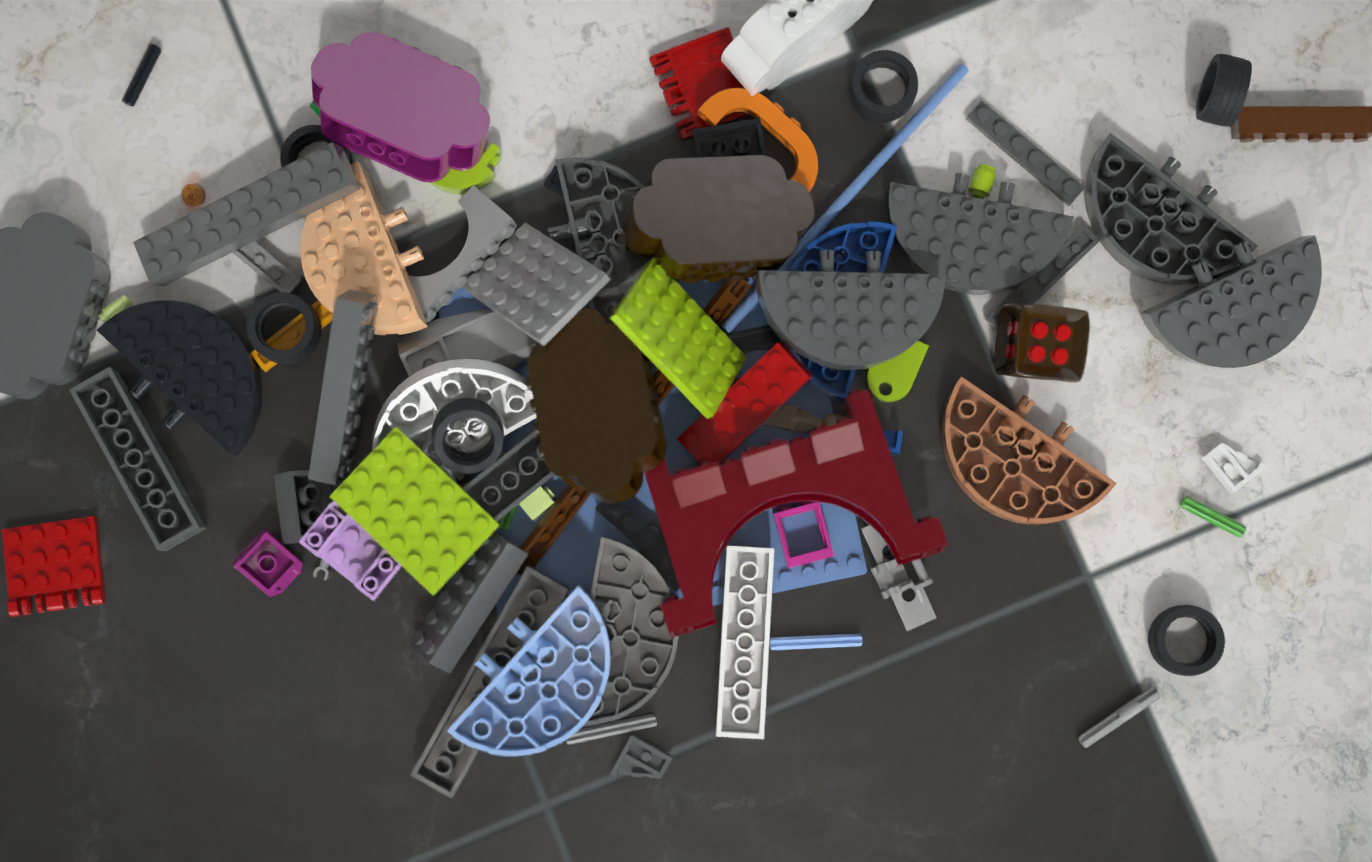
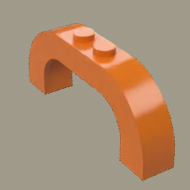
M731 88L716 93L698 109L697 115L710 127L717 126L725 116L734 112H744L755 119L760 118L761 125L786 146L794 157L795 171L790 180L799 182L809 192L811 191L818 173L816 150L809 137L800 129L801 125L792 117L789 119L783 113L784 109L778 103H772L760 93L751 96L745 88Z

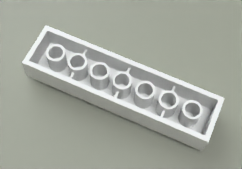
M726 545L716 716L717 737L764 739L774 548Z

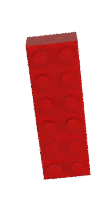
M779 342L727 390L714 416L707 419L702 414L677 439L699 463L711 460L712 463L717 462L719 466L722 461L726 460L814 375L783 342Z

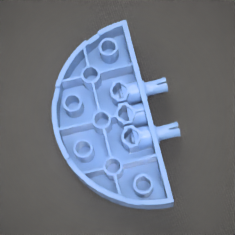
M580 585L572 591L537 631L529 629L518 617L510 624L507 629L523 641V647L505 667H499L486 653L481 656L475 665L491 678V682L457 718L447 732L466 745L490 754L521 756L542 752L558 743L560 744L576 733L587 722L598 706L606 687L610 668V644L607 628L598 607Z

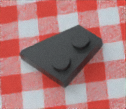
M632 733L610 775L648 776L649 778L661 779L673 756Z

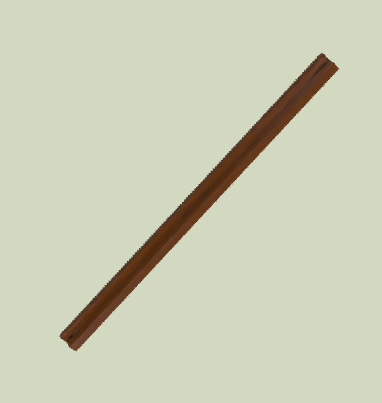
M744 278L738 281L727 279L703 311L720 327L749 290L750 284ZM736 282H739L737 286L733 289V291L730 292V290L736 284ZM658 368L653 374L658 404L660 405L675 385ZM567 485L520 546V548L528 553V556L516 573L522 576L527 566L535 567L591 495L583 487L577 488Z

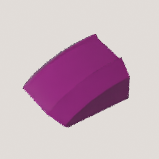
M266 528L261 530L233 561V567L269 597L282 593L301 573L303 565L299 558Z

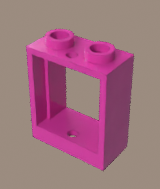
M802 501L799 502L800 507L792 509L790 505L777 508V513L773 514L787 569L834 556L819 502ZM814 511L824 549L791 557L781 519Z

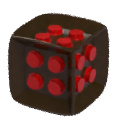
M1021 303L1003 305L996 334L994 353L995 373L1029 379L1056 380L1071 383L1080 382L1087 359L1090 332L1089 313L1085 310L1052 305H1023Z

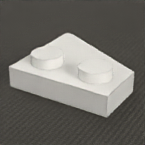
M1224 443L1217 444L1201 457L1230 494L1235 493L1266 467L1263 463H1256L1248 459L1247 455L1234 451Z

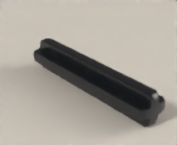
M151 43L148 45L122 98L124 104L131 107L135 106L161 53L159 46Z

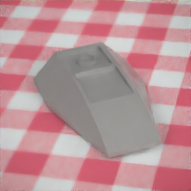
M490 308L436 319L428 323V327L405 334L396 339L399 356L409 377L428 366L456 359L485 360L514 370L529 357L532 349L539 344Z

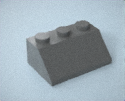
M309 470L288 471L274 476L282 544L299 543L327 506L333 502V499L330 497L332 494L331 484L308 479Z

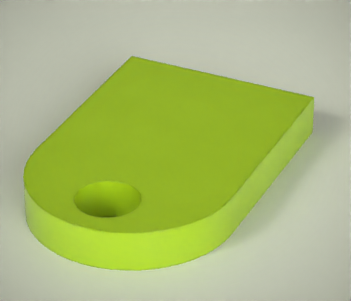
M917 341L895 359L869 368L866 383L870 393L875 398L884 402H895L902 399L910 391L929 345ZM882 383H887L891 386V393L887 396L879 392V386Z

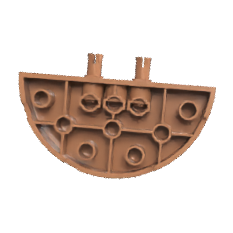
M960 377L952 387L945 403L941 423L942 447L946 462L954 479L966 495L981 508L995 516L1016 523H1054L1084 513L1098 504L1117 484L1063 447L1064 442L1074 430L1072 426L1067 427L1068 424L1061 421L1059 427L1050 438L1024 420L1033 405H1035L1032 399L1028 401V396L1022 395L1014 410L1011 411L975 385Z

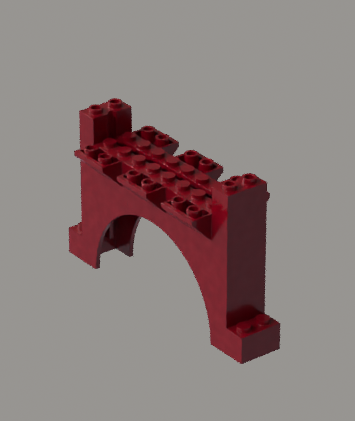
M856 389L849 392L848 396L845 397L843 406L846 417L838 419L836 424L828 427L826 424L814 427L813 431L809 434V438L797 437L790 440V444H788L787 440L774 439L767 442V446L761 448L757 446L746 448L744 453L740 454L739 460L735 461V458L722 461L720 466H718L717 462L712 463L711 460L699 463L698 468L679 469L671 477L665 458L656 468L644 472L683 595L681 599H678V596L667 598L664 600L665 604L660 605L671 638L717 624L713 610L712 587L716 567L723 550L734 534L745 523L756 515L778 505L791 502L813 501L831 504L852 512L879 533L892 552L897 566L944 551L948 543L939 517L932 519L931 515L918 519L916 524L914 522L868 390Z

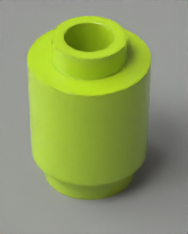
M979 164L978 168L974 169L968 187L972 197L984 199V197L990 196L996 179V169L987 164Z

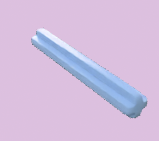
M860 633L770 638L771 650L862 645V635Z

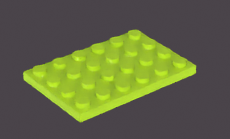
M655 258L647 262L610 318L708 419L714 416L747 357L674 279L666 275L663 268L657 265Z
M395 427L330 495L349 516L432 595H435L500 526L492 516L398 427Z

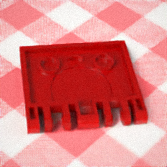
M729 27L657 53L649 58L652 68H655L654 73L656 76L666 74L671 70L674 73V76L659 82V86L662 89L670 87L662 92L668 108L680 105L670 110L671 116L676 117L687 111L690 113V117L675 123L677 129H682L678 132L681 141L692 139L693 129L710 127L697 115L698 109L710 97L726 89L744 88L721 61L724 50L734 40ZM744 112L728 114L718 125L731 123L749 116V114Z
M96 516L2 529L9 597L7 605L10 617L21 616L22 613L25 615L31 614V596L36 595L35 603L39 613L45 612L46 606L48 611L67 609L68 604L70 608H76L78 606L77 589H82L84 606H91L92 603L94 605L105 603L106 597Z

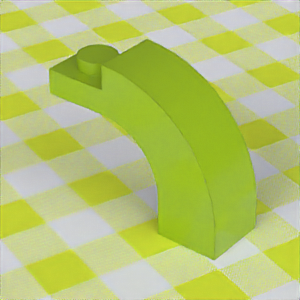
M492 142L482 155L480 161L473 168L463 171L450 169L444 178L429 183L439 190L452 194H465L473 185L477 189H482L495 178L491 168H495L500 163L502 152Z

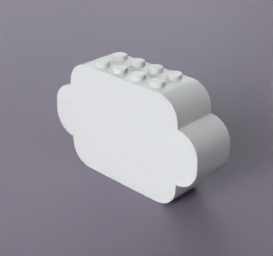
M770 0L744 24L740 35L724 50L721 61L751 96L762 92L766 88L771 90L785 81L858 21L868 10L873 0Z

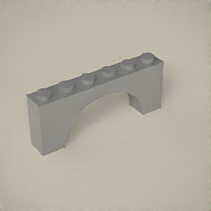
M474 185L458 201L465 210L469 223L467 240L460 254L450 265L437 273L420 277L409 276L426 322H430L435 318L436 312L443 305L450 302L452 295L463 287L468 277L481 269L484 261L490 255L496 253L499 245L505 239L512 236L517 227L508 214Z

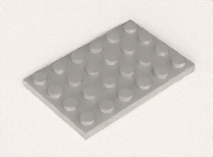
M524 223L500 246L496 253L483 263L480 270L468 277L463 288L477 300L545 346L610 278L605 272L532 226Z

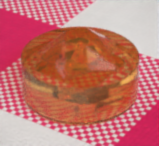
M193 183L183 187L181 197L186 205L195 207L204 203L206 193L201 185Z

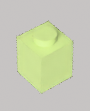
M540 486L520 502L519 505L535 521L554 504L552 499L555 495L547 486L545 488Z

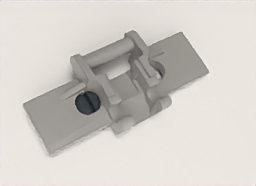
M870 525L861 528L876 563L870 570L880 587L883 599L891 596L906 631L936 619L937 617L923 588L933 583V580L928 577L921 559L912 561L920 580L913 584L904 566H897L892 552L879 533ZM908 588L913 589L915 594L911 601H905L902 598V592Z

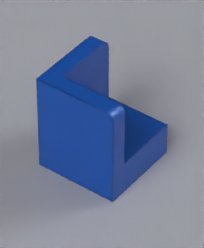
M882 429L891 455L897 456L900 454L903 431L898 430L895 432Z

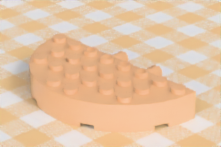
M358 161L352 164L351 168L360 186V190L307 215L300 243V256L305 278L315 297L332 313H334L336 298L349 289L377 295L376 303L379 304V308L372 322V325L375 326L374 334L376 335L397 333L402 335L419 331L428 327L406 267L423 260L424 256L421 255L423 253L418 245L404 253H399L391 228L408 221L407 213L403 207H400L391 213L384 214L369 172Z

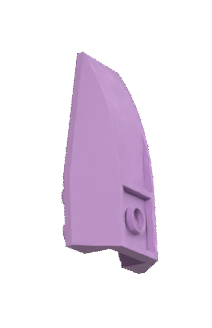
M335 501L327 506L299 541L314 555L322 558L351 581L357 589L373 601L402 567Z

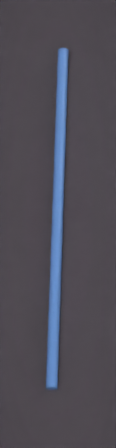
M960 64L803 235L797 242L794 252L778 271H787L805 248L824 231L969 72L965 65ZM756 288L720 326L726 333L729 334L759 302Z

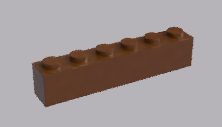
M1243 106L1237 120L1231 126L1232 139H1240V142H1252L1254 139H1262V142H1274L1277 139H1285V142H1297L1299 139H1308V142H1320L1322 139H1330L1331 142H1342L1345 139H1353V142H1365L1372 136V106Z

